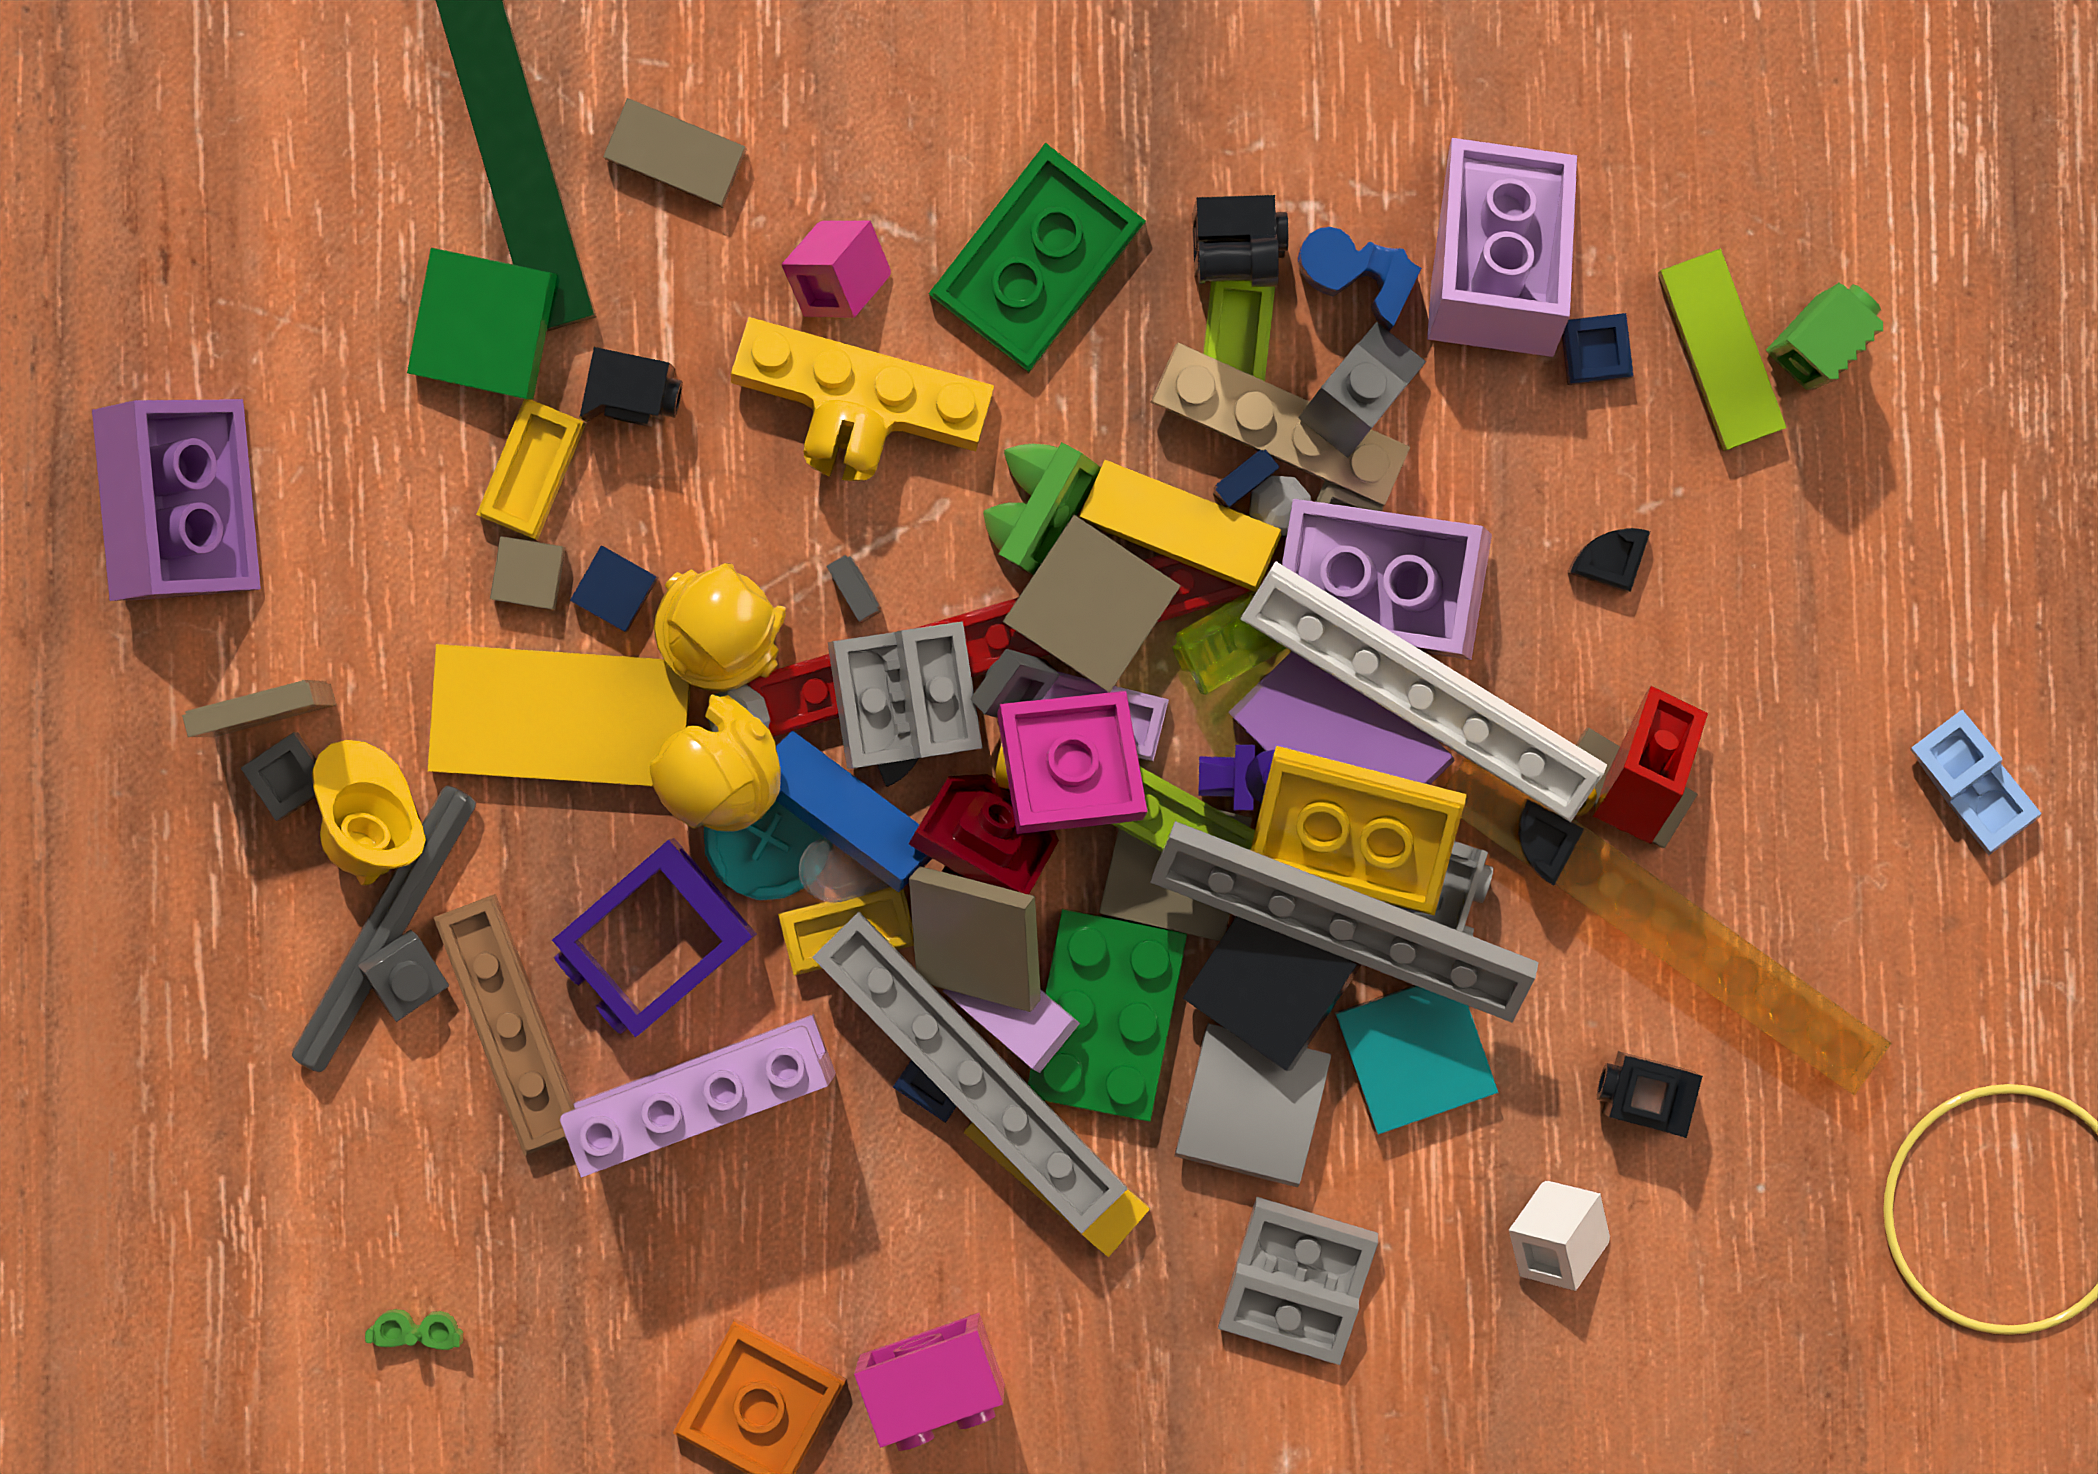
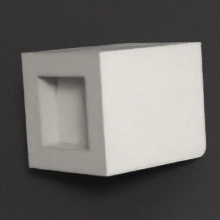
M1545 1181L1539 1186L1509 1229L1521 1277L1574 1291L1578 1289L1610 1240L1601 1194L1551 1181Z

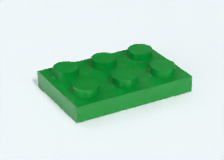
M1062 908L1045 994L1080 1024L1040 1073L1032 1068L1030 1069L1028 1085L1043 1101L1151 1121L1187 933Z

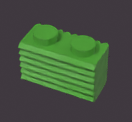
M1838 283L1821 294H1817L1766 349V352L1806 390L1817 389L1839 379V373L1848 369V363L1857 360V354L1866 350L1865 345L1875 341L1874 335L1883 331V321L1877 316L1881 311V307L1859 286L1852 284L1848 289L1843 284Z

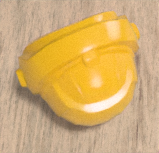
M724 563L700 574H697L692 569L684 574L676 572L666 582L667 592L662 598L655 616L654 633L660 654L675 674L689 684L703 690L726 692L738 689L759 676L766 678L778 666L775 659L779 649L774 644V640L784 623L786 608L779 605L774 608L768 601L764 591L750 578L737 573L733 564Z
M713 694L709 698L710 705L705 717L718 727V732L707 731L699 726H688L674 733L662 744L658 756L650 762V775L653 787L662 804L677 819L689 827L695 829L703 825L716 831H738L751 826L762 818L775 803L780 792L781 768L775 741L770 730L762 721L754 717L746 708L730 696L719 697Z

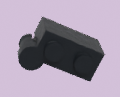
M1275 195L1197 197L1192 212L1194 277L1199 278V284L1216 281H1251V287L1278 286L1279 258H1284L1285 251H1288L1289 234L1287 212H1276Z

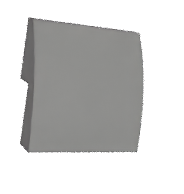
M963 621L828 642L847 769L982 748L976 705L971 700L974 691Z
M1208 1023L1204 1031L1174 1156L1298 1187L1319 1111L1331 1054L1306 1048L1294 1068L1290 1071H1285L1226 1028Z
M1256 1197L1232 1274L1218 1329L1340 1365L1359 1311V1298L1378 1245V1233Z

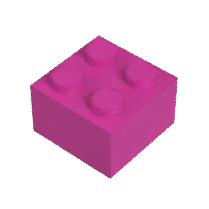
M980 1313L860 1354L854 1372L880 1448L893 1443L896 1444L898 1451L915 1448L935 1438L933 1429L957 1421L959 1429L980 1425L993 1419L996 1416L993 1408L1003 1405L1005 1383Z

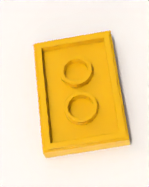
M1276 746L1251 851L1382 902L1435 916L1467 794Z

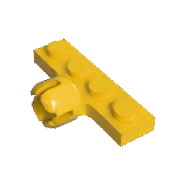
M751 317L748 318L731 371L732 384L800 402L812 408L813 417L804 443V458L807 464L814 470L830 477L839 447L845 449L844 464H846L842 480L848 482L865 481L875 474L886 437L892 431H903L976 452L994 390V385Z

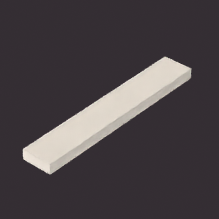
M1278 562L1274 563L1240 618L1242 621L1570 822L1605 773L1607 764Z

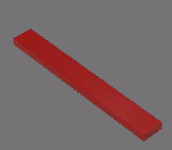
M1164 555L1143 560L1180 585V588L1156 623L1252 595L1251 590ZM1018 598L917 627L922 628L963 621L971 678L986 674L991 665L999 660L1006 649L1038 658L1051 655L1003 622ZM829 654L776 669L766 678L759 676L747 683L749 687L759 693L765 700L770 717L768 729L772 737L839 718Z

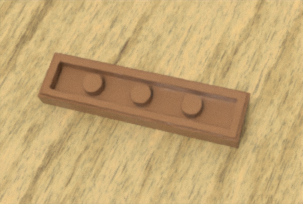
M496 894L433 917L524 1156L567 1140L560 1118L564 1113L575 1109L573 1105L575 1100Z

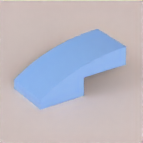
M1963 710L1959 711L1911 747L1912 753L1933 784L1988 856L2040 818L2042 813L2002 766L2003 758Z

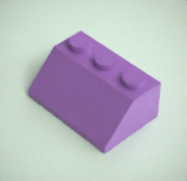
M243 399L134 400L93 409L92 417L109 600L164 599L261 589Z

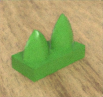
M1062 442L1059 447L1032 443L1005 449L1004 455L1013 477L1031 497L1027 504L1008 502L993 506L983 512L989 537L1000 550L999 555L1033 576L1073 515L1077 516L1101 469L1099 465L1086 455Z

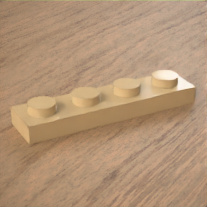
M1180 343L1175 344L1150 401L1152 404L1257 451L1260 449L1262 451L1267 450L1270 456L1381 505L1386 504L1410 449V446L1371 429L1347 458L1298 418L1310 401Z

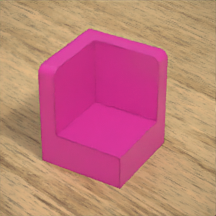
M820 221L781 264L804 317L855 318L891 274L890 266L871 221Z

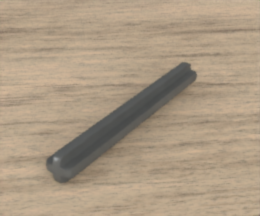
M452 786L442 788L422 823L426 839L422 854L410 865L396 868L292 1050V1057L302 1066L313 1071L322 1072L331 1061L372 989L358 965L405 932L476 808V801L465 792Z

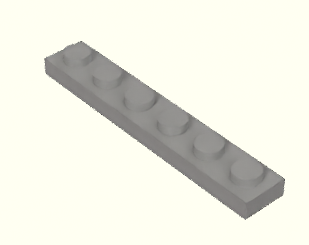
M1176 821L1150 882L1513 1023L1537 973L1539 962Z
M860 912L812 957L1081 1234L1127 1190V1186Z

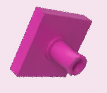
M1126 691L1000 704L997 716L1017 834L1144 820L1147 814V807Z

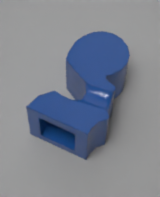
M1333 227L1319 228L1310 233L1303 242L1297 259L1299 271L1312 288L1333 297L1360 277L1369 276L1376 280L1379 293L1371 304V309L1376 321L1389 332L1395 325L1422 269L1408 259L1403 248H1387L1376 245L1373 242H1368L1360 251H1357L1350 236L1341 229Z

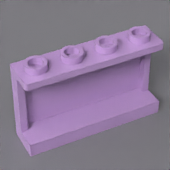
M813 1014L577 1101L573 1104L575 1109L564 1113L560 1118V1122L580 1176L584 1177L825 1088L830 1084L836 1072Z

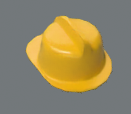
M344 740L332 743L325 748L316 758L312 769L314 792L322 814L320 838L323 851L329 860L343 871L356 875L361 885L372 884L379 875L388 872L390 869L410 865L422 854L426 839L407 781L398 764L384 751L366 742Z

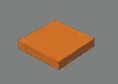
M735 1318L675 1427L673 1434L747 1474H796L840 1393L846 1378Z

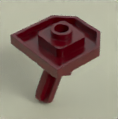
M979 774L949 776L912 836L909 845L945 865L941 872L1029 895L1059 839L1054 830L1017 834L1010 790L998 787L995 778L990 775Z

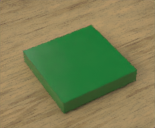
M431 248L407 373L514 397L534 399L558 274Z

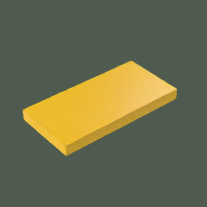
M436 644L428 771L653 786L650 775V762L658 756L662 744L671 735L688 727L691 684L675 674L664 659Z

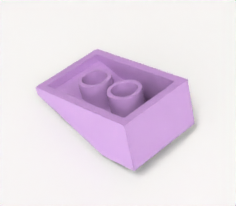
M1457 138L1451 139L1431 280L1428 340L1554 356L1570 317L1577 155Z
M1293 499L1283 566L1425 653L1472 660L1492 534L1487 529L1479 525Z

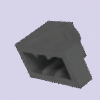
M1376 322L1321 386L1298 418L1348 458L1426 361Z

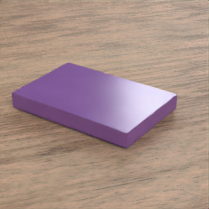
M1293 651L1229 711L1230 715L1265 751L1275 750L1276 746L1428 785L1436 780L1455 761L1453 756L1436 739Z

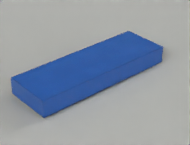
M791 731L776 746L781 768L780 792L776 801L897 892H900L909 883V878L919 866L925 867L933 859L909 845L912 836L920 824L797 733Z

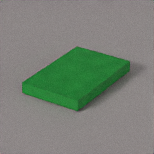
M1045 142L928 294L1022 369L1030 373L1146 224V220Z

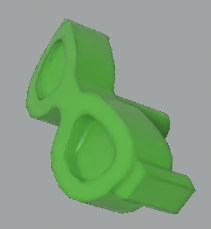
M388 1310L365 1332V1343L371 1344L373 1342L379 1347H395L404 1344L412 1346L417 1341H420L427 1347L449 1350L453 1347H460L463 1343L462 1329L458 1328L453 1316L443 1311L431 1312L424 1318L421 1325H416L411 1315L405 1310Z

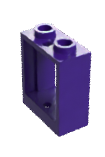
M672 838L667 840L553 938L552 941L560 949V952L554 956V959L565 974L578 986L586 980L602 998L596 1004V1008L608 1024L619 1034L628 1028L636 1038L757 935V933L678 841ZM661 870L722 940V943L640 1012L579 939Z

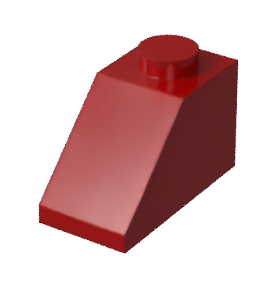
M1650 686L1606 775L1593 817L1651 844L1683 796L1708 713Z

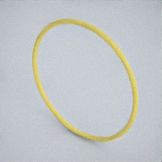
M1991 1085L1967 1091L1945 1101L1927 1114L1908 1134L1893 1160L1887 1178L1883 1208L1884 1226L1888 1245L1900 1273L1920 1299L1933 1310L1961 1326L1976 1331L2003 1335L2027 1334L2059 1325L2082 1312L2098 1298V1283L2078 1303L2042 1321L2022 1325H1995L1979 1322L1950 1310L1922 1287L1903 1258L1894 1228V1192L1901 1166L1909 1150L1929 1125L1960 1104L1976 1098L1997 1094H2021L2038 1097L2069 1110L2083 1120L2098 1135V1121L2071 1100L2056 1093L2026 1085Z

